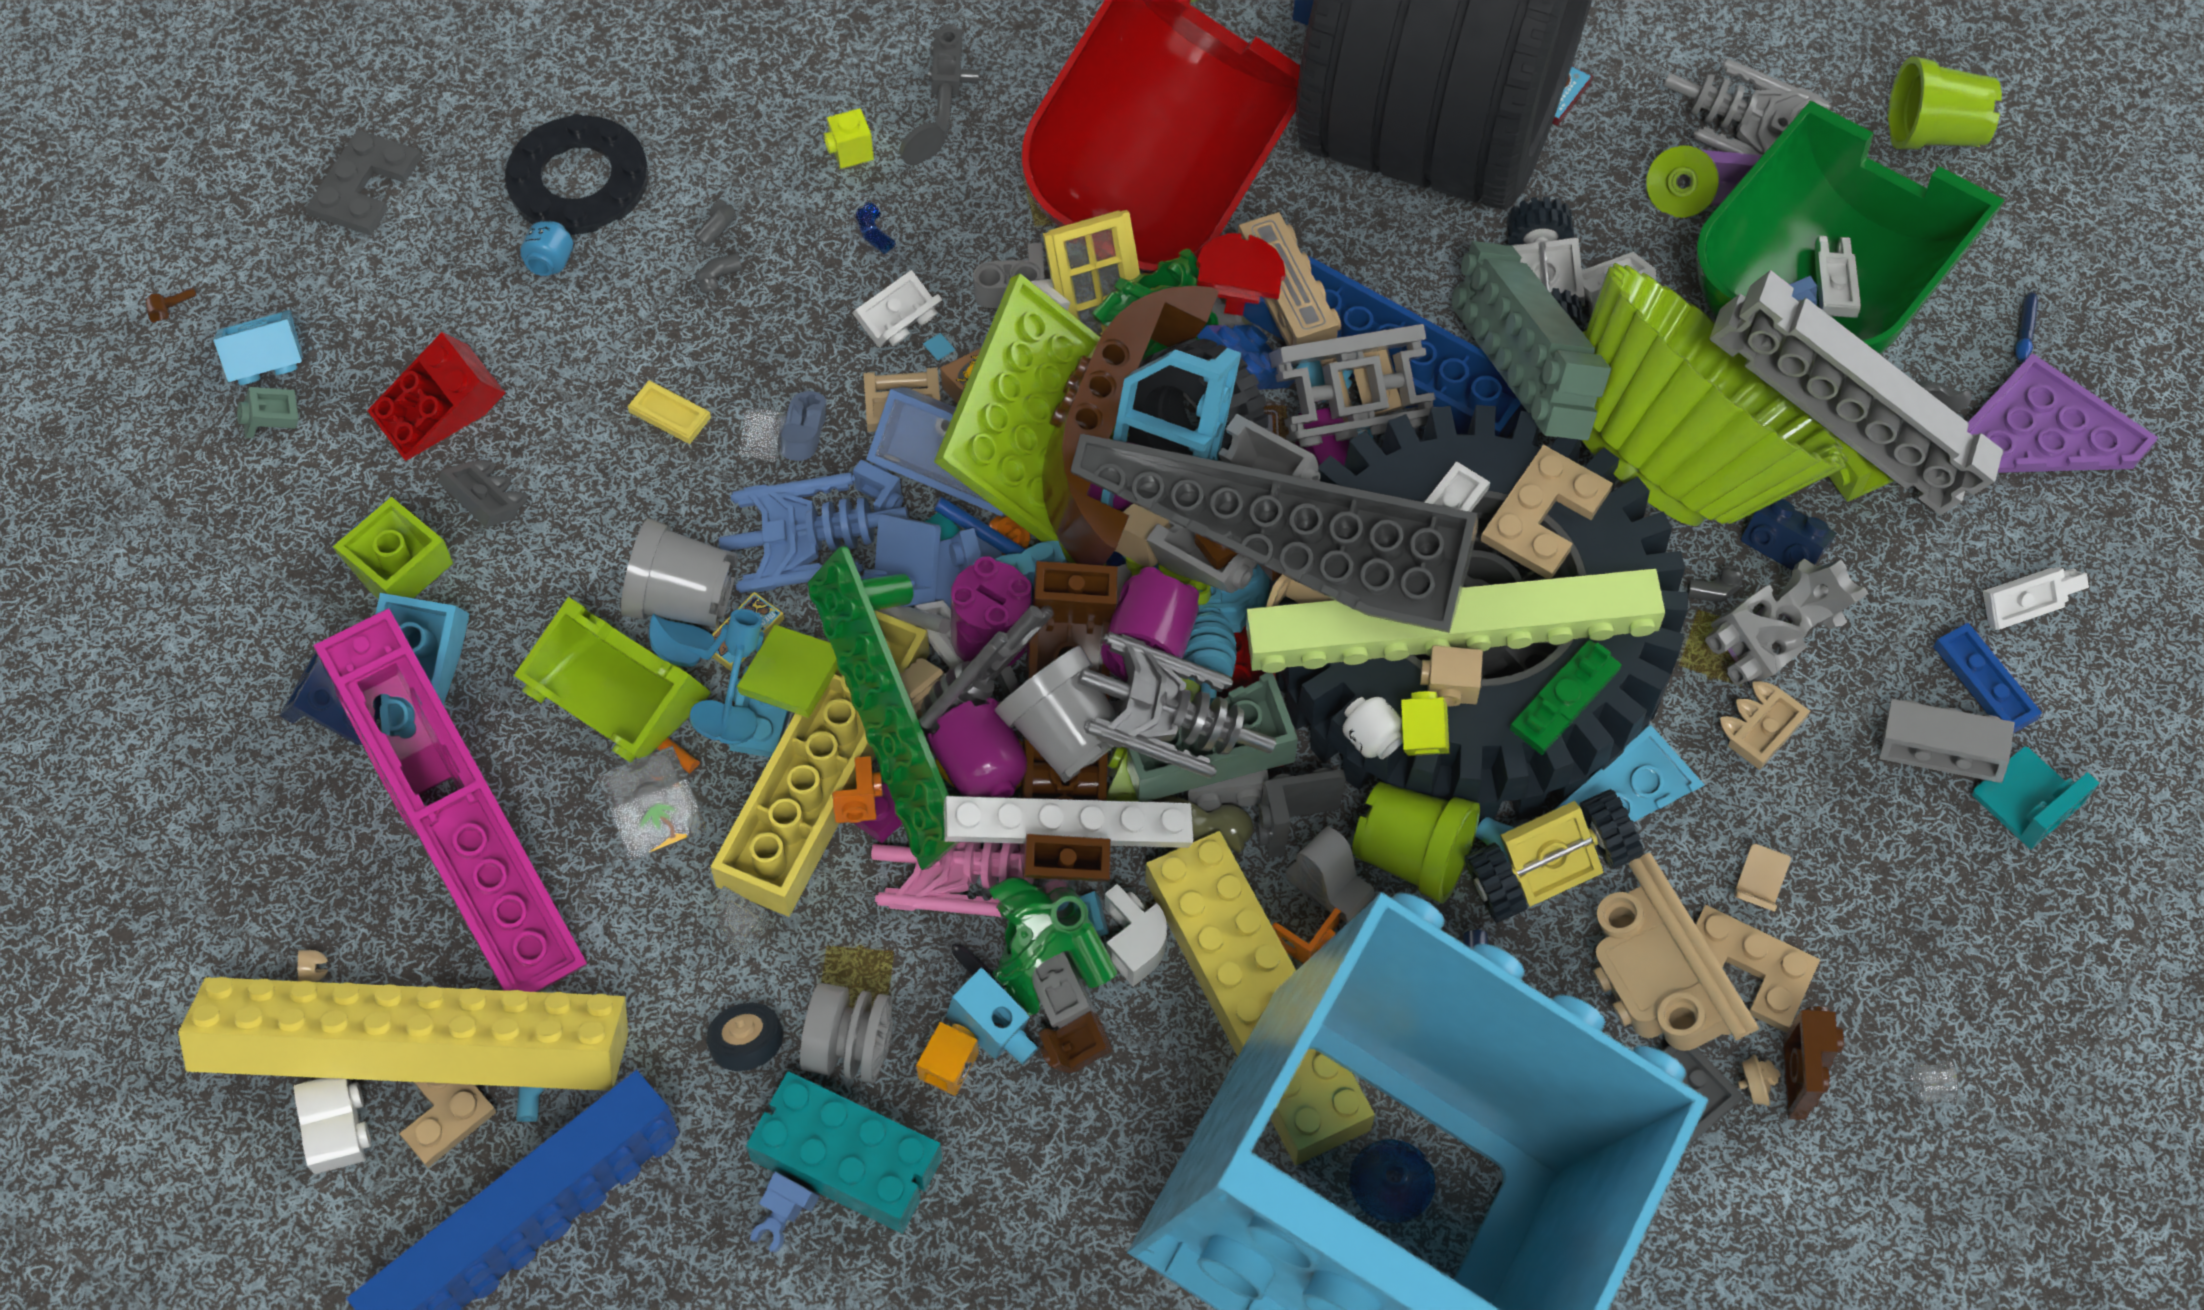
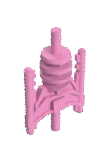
M959 842L931 868L921 870L910 847L873 844L872 860L916 864L913 874L900 889L886 888L885 893L879 892L875 896L877 905L889 906L890 909L909 911L921 909L1002 917L996 908L1000 902L998 898L985 901L983 897L977 896L975 899H969L967 895H960L959 893L968 891L970 883L975 884L979 874L981 875V884L986 889L996 885L997 877H999V882L1012 877L1024 879L1032 885L1034 878H1024L1022 874L1018 843H1003L1000 850V843H984L983 849H981V842Z

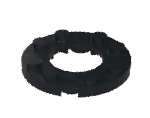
M573 114L549 121L522 137L511 152L505 169L507 192L519 214L532 225L541 221L557 222L570 235L599 231V227L615 220L620 221L626 217L642 199L649 178L644 149L638 139L628 129L609 119ZM572 148H590L606 157L611 165L610 178L603 188L590 196L574 199L555 195L544 186L542 181L543 170L552 157L563 154Z

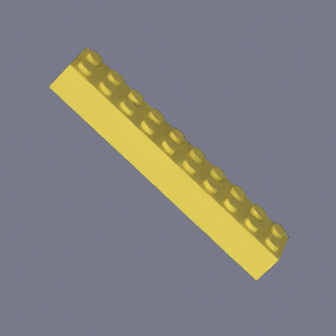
M205 977L178 1034L186 1072L610 1091L614 1088L626 1046L628 1023L625 996Z

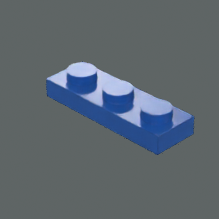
M1969 623L1937 639L1933 646L1989 716H1996L2002 720L2015 722L2013 734L2039 719L2042 714L2040 709Z

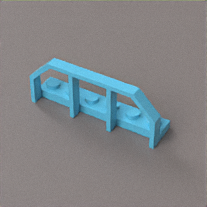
M1226 348L1216 359L1207 361L1175 349L1131 372L1124 379L1113 440L1126 443L1129 426L1187 446L1193 452L1192 456L1218 461V453L1221 450L1241 353ZM1169 365L1203 376L1204 381L1208 382L1206 394H1203L1197 406L1196 416L1200 417L1199 427L1192 431L1134 410L1133 404L1138 381ZM1103 489L1101 502L1113 507L1114 494Z

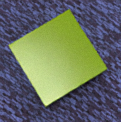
M775 624L738 683L737 689L741 695L809 718L838 670L837 658L830 642Z

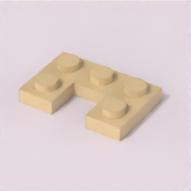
M1543 445L1483 531L1480 541L1546 579H1552L1571 551L1573 543L1541 526V522L1556 501L1592 520L1611 492L1613 483Z
M1705 904L1696 927L1721 967L1727 962L1763 979L1749 1010L1750 1014L1787 1033L1821 959Z

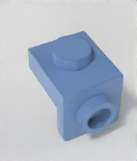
M860 460L853 470V475L856 477V481H854L855 489L876 499L874 502V512L901 508L904 497L901 493L900 478L892 475L886 468L880 465H872Z

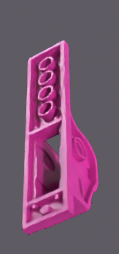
M388 608L313 645L334 684L336 695L375 771L406 826L413 835L416 834L502 990L540 992L587 966L586 960L390 609ZM387 694L390 697H402L410 702L414 709V723L416 725V731L410 738H401L398 735L390 736L378 729L374 720L375 709L373 708V701L376 696ZM452 779L458 790L425 807L419 795Z

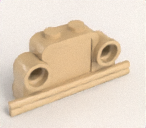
M1646 853L1640 858L1632 860L1629 863V867L1641 886L1628 893H1612L1600 902L1597 909V918L1604 932L1605 939L1597 945L1596 957L1599 968L1593 970V974L1602 991L1606 993L1611 990L1617 1002L1612 1005L1622 1025L1625 1027L1631 1024L1634 1031L1644 1038H1654L1664 1033V1037L1670 1046L1683 1051L1695 1049L1722 1034H1732L1737 1041L1759 1030V1026L1652 854Z

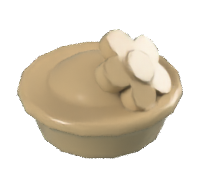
M1753 1054L1748 1060L1742 1062L1745 1080L1738 1081L1740 1090L1748 1088L1753 1104L1770 1106L1769 1093L1771 1085L1778 1083V1078L1781 1074L1778 1069L1774 1068L1771 1061L1759 1062L1757 1056Z

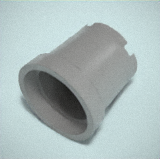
M647 518L638 533L627 567L621 598L622 616L645 620L648 616L655 614L661 618L718 628L720 626L718 618L724 617L735 577L728 575L730 565L737 567L738 554L672 532L669 525Z
M1081 646L1071 649L1047 665L1012 692L994 709L996 714L1009 728L1015 726L1064 783L1081 772V768L1093 764L1115 747L1096 740L1097 737L1086 734L1085 729H1083L1086 722L1088 723L1089 720L1094 721L1096 717L1112 723L1118 715L1104 693L1078 684L1081 670L1092 667Z

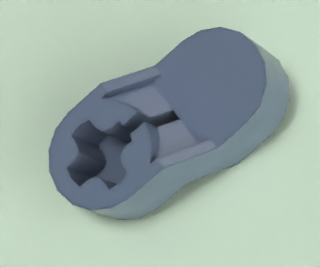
M805 391L796 394L791 400L786 422L781 431V453L785 458L793 461L807 460L817 450L821 429L826 420V399L822 394Z

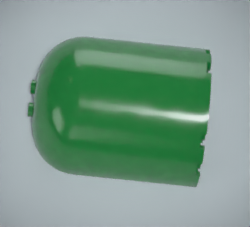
M1810 100L1703 225L1699 234L1696 252L1699 284L1707 305L1717 319L1720 308L1739 294L1746 297L1750 285L1770 270L1788 284L1811 276L1817 285L1815 267V242L1817 236H1827L1829 252L1837 253V244L1841 237L1849 238L1852 254H1855L1861 307L1857 318L1831 317L1877 353L1882 354L1900 336L1993 220L2005 199L1940 166L1931 175L1927 188L1867 157L1874 132ZM1817 287L1816 299H1817V306L1820 308V306H1819V296H1818V287Z

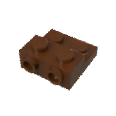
M1812 1006L1801 1010L1783 1038L1788 1119L1806 1120L1813 1108L1818 1106L1822 1095L1828 1092L1830 1083L1828 1068L1832 1067L1833 1060L1838 1053L1842 1052L1844 1046L1842 1027H1837L1836 1012L1830 1011L1828 1007Z

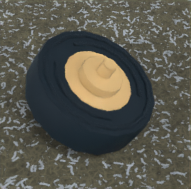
M754 1002L743 1003L724 1010L714 1018L707 1030L706 1043L713 1060L722 1068L736 1072L752 1070L764 1065L777 1054L782 1046L783 1029L777 1014L768 1006Z

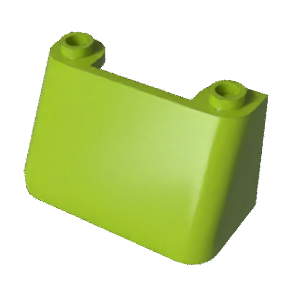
M570 597L566 599L513 675L526 684L522 689L524 693L541 704L545 698H548L616 743L612 751L631 764L636 757L644 761L689 719L691 708L695 704L707 700L711 694V691L690 674L653 654L601 618L588 612L584 606Z

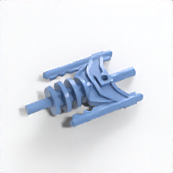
M852 472L770 486L764 484L743 488L744 490L733 491L732 495H730L731 501H734L735 504L738 503L740 508L755 505L762 514V530L719 537V547L723 550L732 551L764 545V556L757 572L743 575V580L738 581V584H736V590L740 593L774 590L776 587L807 583L816 574L822 565L820 563H809L819 557L818 550H822V540H826L830 551H836L840 547V538L844 539L845 545L848 546L849 550L857 548L858 536L862 537L865 545L874 542V527H878V517L880 514L887 513L909 518L907 507L871 512L866 498H857V509H853L850 500L845 498L839 500L838 513H836L833 503L829 501L822 504V516H818L813 502L803 499V497L815 496L819 491L827 494L832 489H837L838 492L849 490V485H853L854 481H856V477ZM854 560L858 573L861 574L863 565L859 561L855 562Z

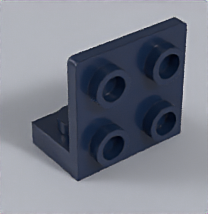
M315 651L279 716L291 723H295L305 715L350 742L362 745L336 695L334 684ZM381 694L376 696L373 701L375 723L380 715V706L382 705Z

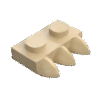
M1754 681L1752 683L1753 691L1760 703L1749 699H1737V709L1744 721L1727 716L1720 718V724L1725 735L1730 740L1728 747L1761 770L1807 719L1810 710L1777 686L1767 682Z

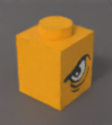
M940 1022L916 1064L918 1079L956 1097L979 1055L978 1039H975V1035L969 1029L961 1025L953 1024L950 1027Z

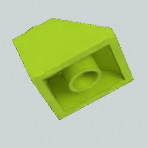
M393 497L386 500L333 546L337 554L369 592L378 599L380 593L415 598L453 564L444 540Z

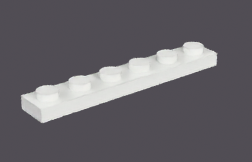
M946 796L944 800L945 842L1024 844L1026 834L1107 838L1111 839V846L1189 848L1193 844L1191 803Z

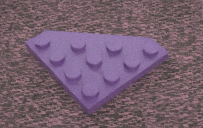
M2033 353L1969 420L1967 432L1971 435L1981 432L2003 449L1998 473L2133 469L2158 439L2157 436Z

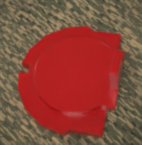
M1228 233L1213 238L1202 247L1196 262V266L1199 268L1197 286L1212 287L1218 290L1217 297L1226 299L1225 314L1242 316L1245 302L1259 304L1260 297L1279 300L1281 282L1285 280L1286 273L1284 261L1277 250L1263 239L1250 234L1247 240L1241 239L1242 233Z

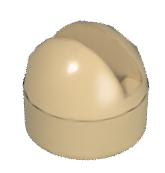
M298 950V981L319 982L328 973V970L315 968H317V964L328 962L325 955L315 950Z

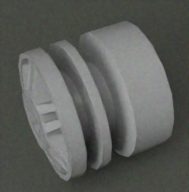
M818 983L808 1006L800 1048L801 1070L831 1075L839 1058H844L843 1069L845 1078L854 1079L861 1064V1080L863 1082L875 1083L881 1065L887 1058L892 1038V997L890 995L878 994L872 1007L871 992L861 991L854 1008H851L847 987Z

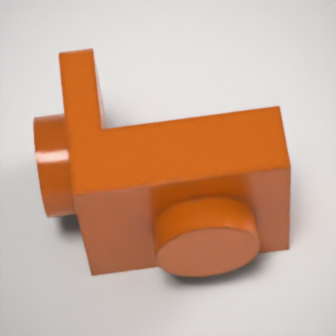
M871 756L855 758L857 789L834 791L832 793L835 821L837 823H858L877 820L875 797L883 796L881 773L872 771Z

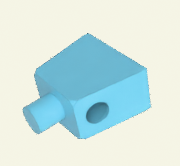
M982 967L952 997L946 1017L953 1024L969 1029L975 1035V1039H978V1045L994 1059H997L1004 1050H1007L1020 1064L1024 1065L1039 1049L1040 1046L1024 1032L1029 1020L1028 1014ZM994 1023L1002 1024L1005 1028H999Z

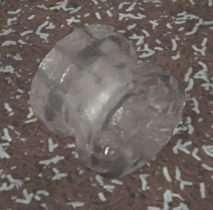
M1950 1060L1939 1061L1936 1065L1930 1066L1926 1062L1913 1063L1911 1067V1084L1917 1104L1926 1105L1931 1103L1932 1100H1941L1944 1104L1956 1102L1958 1078L1955 1066Z

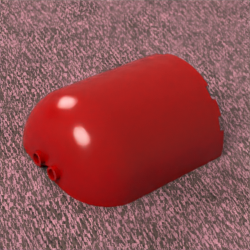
M1104 0L1034 113L1022 143L1021 166L1023 178L1032 199L1044 215L1059 228L1118 210H1128L1140 271L1155 272L1161 261L1165 262L1179 258V253L1184 249H1190L1198 259L1202 247L1222 233L1296 111L1300 65L1257 36L1249 43L1190 5L1191 0ZM1111 229L1092 234L1096 260L1101 261L1116 256ZM1085 236L1068 241L1072 244L1079 242L1087 248Z

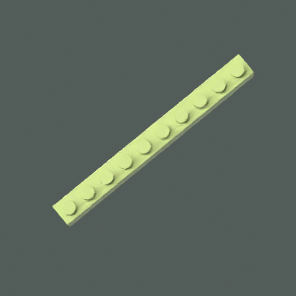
M1657 569L1465 587L1461 592L1450 633L1367 616L1336 600L1247 609L1246 630L1252 671L1262 670L1266 673H1276L1284 670L1286 667L1295 666L1316 669L1325 666L1327 663L1344 662L1348 665H1357L1366 662L1368 659L1385 658L1390 661H1398L1407 658L1409 655L1426 654L1431 656L1432 646L1477 649L1484 652L1491 647L1508 646L1513 649H1520L1539 642L1560 645L1580 638L1601 641L1609 639L1614 635L1630 633L1632 636L1642 637L1650 635L1654 631H1659L1665 615Z

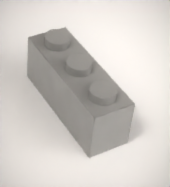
M1891 699L1879 759L2002 783L2009 764L2015 722L2002 720L1996 716H1981L1960 712L1954 708L1923 705L1912 700Z

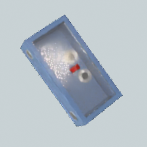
M907 387L890 389L866 460L999 516H1006L934 463L956 407Z

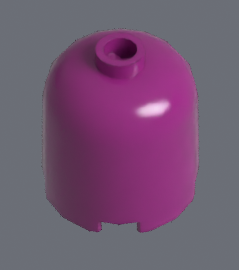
M987 698L986 704L975 707L970 700L952 708L937 720L940 726L939 730L935 734L929 733L927 739L932 751L955 789L962 797L1009 798L1015 792L1016 786L1024 778L1027 770V759L1013 728H1009L994 711L1000 704L999 701Z

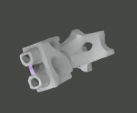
M1803 559L1795 564L1791 579L1775 598L1772 595L1773 589L1769 584L1710 623L1713 631L1706 637L1705 641L1712 652L1719 655L1728 650L1735 660V663L1727 668V674L1734 685L1738 686L1749 681L1752 686L1754 681H1762L1776 674L1782 667L1807 648L1803 638L1817 624H1823L1829 629H1834L1847 623L1842 613L1843 609L1856 603L1869 593L1865 587L1856 585L1850 579L1847 567L1842 560L1816 566ZM1762 603L1763 607L1756 614H1753L1754 607ZM1779 615L1786 616L1793 624L1779 621ZM1774 642L1780 644V654L1773 652L1772 644Z

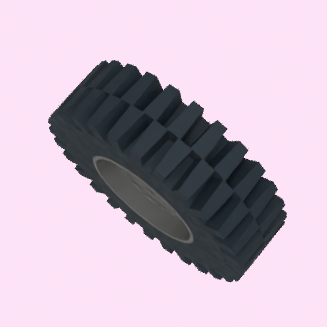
M1476 405L1467 434H1456L1451 406L1431 408L1424 436L1419 439L1407 414L1388 420L1382 449L1364 431L1349 441L1345 466L1331 455L1318 466L1320 482L1425 502L1455 462H1459L1490 482L1488 491L1472 510V512L1477 513L1478 531L1463 588L1546 580L1545 577L1480 541L1483 531L1542 448L1537 445L1539 427L1534 422L1535 420L1532 418L1531 413L1521 411L1512 438L1495 436L1496 406ZM1557 437L1550 449L1578 463L1581 440ZM1603 447L1584 466L1613 483L1611 492L1592 520L1556 501L1540 524L1573 543L1571 551L1552 579L1657 569L1665 615L1659 631H1654L1650 635L1636 637L1630 633L1614 635L1609 639L1601 641L1591 640L1595 644L1598 642L1610 651L1611 656L1622 664L1621 669L1543 755L1510 730V726L1590 638L1573 639L1568 643L1560 645L1539 642L1520 649L1498 646L1484 651L1482 654L1481 688L1477 704L1461 703L1457 706H1447L1449 753L1408 756L1404 751L1402 742L1392 754L1384 759H1380L1378 756L1366 758L1343 733V725L1347 719L1344 712L1351 703L1360 697H1363L1365 700L1373 697H1382L1402 717L1401 700L1412 699V693L1427 691L1428 685H1420L1422 660H1430V656L1426 654L1409 655L1407 658L1398 661H1390L1385 658L1368 659L1366 662L1357 665H1348L1344 662L1327 663L1325 666L1316 669H1307L1303 666L1286 667L1284 670L1276 672L1275 677L1279 690H1287V711L1294 728L1297 730L1311 724V750L1323 763L1340 752L1343 755V771L1346 782L1358 790H1361L1373 774L1382 779L1384 783L1446 800L1458 797L1478 802L1480 805L1478 824L1485 817L1495 819L1503 801L1512 800L1518 820L1538 816L1548 792L1552 791L1560 804L1565 798L1585 784L1589 775L1591 776L1601 768L1605 770L1622 755L1625 747L1634 738L1638 737L1650 720L1654 719L1682 647L1685 634L1680 632L1688 612V592L1678 591L1685 571V565L1681 551L1666 552L1672 526L1664 511L1644 518L1650 493L1646 485L1637 476L1614 490L1616 476L1613 473L1618 468L1619 458ZM1507 560L1522 567L1528 573L1521 577L1517 569ZM1270 579L1269 596L1273 588V585L1276 583L1278 579L1274 581H1271ZM1285 596L1278 606L1300 603ZM1505 669L1512 674L1511 676L1486 679V677L1496 675Z

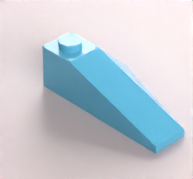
M380 593L375 615L388 608L390 609L444 705L462 652L470 613L454 605ZM381 694L380 718L382 733L390 736L398 735L401 738L413 736L416 731V725L414 723V709L410 702L402 697H390L387 694Z

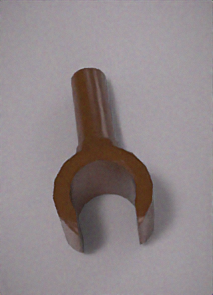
M194 288L168 297H164L161 294L149 295L145 302L149 320L154 323L168 319V308L197 296Z

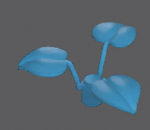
M749 609L734 610L731 613L729 625H723L720 635L715 640L704 629L685 623L668 621L653 614L649 625L650 644L654 652L661 659L671 664L691 667L695 666L700 658L710 660L725 641L728 652L735 656L725 704L714 700L701 701L691 708L689 720L692 727L698 733L711 740H719L725 744L735 745L751 739L757 728V718L754 712L746 707L732 706L742 658L748 657L755 649L758 652L763 644L764 633L760 632L762 625L761 616Z

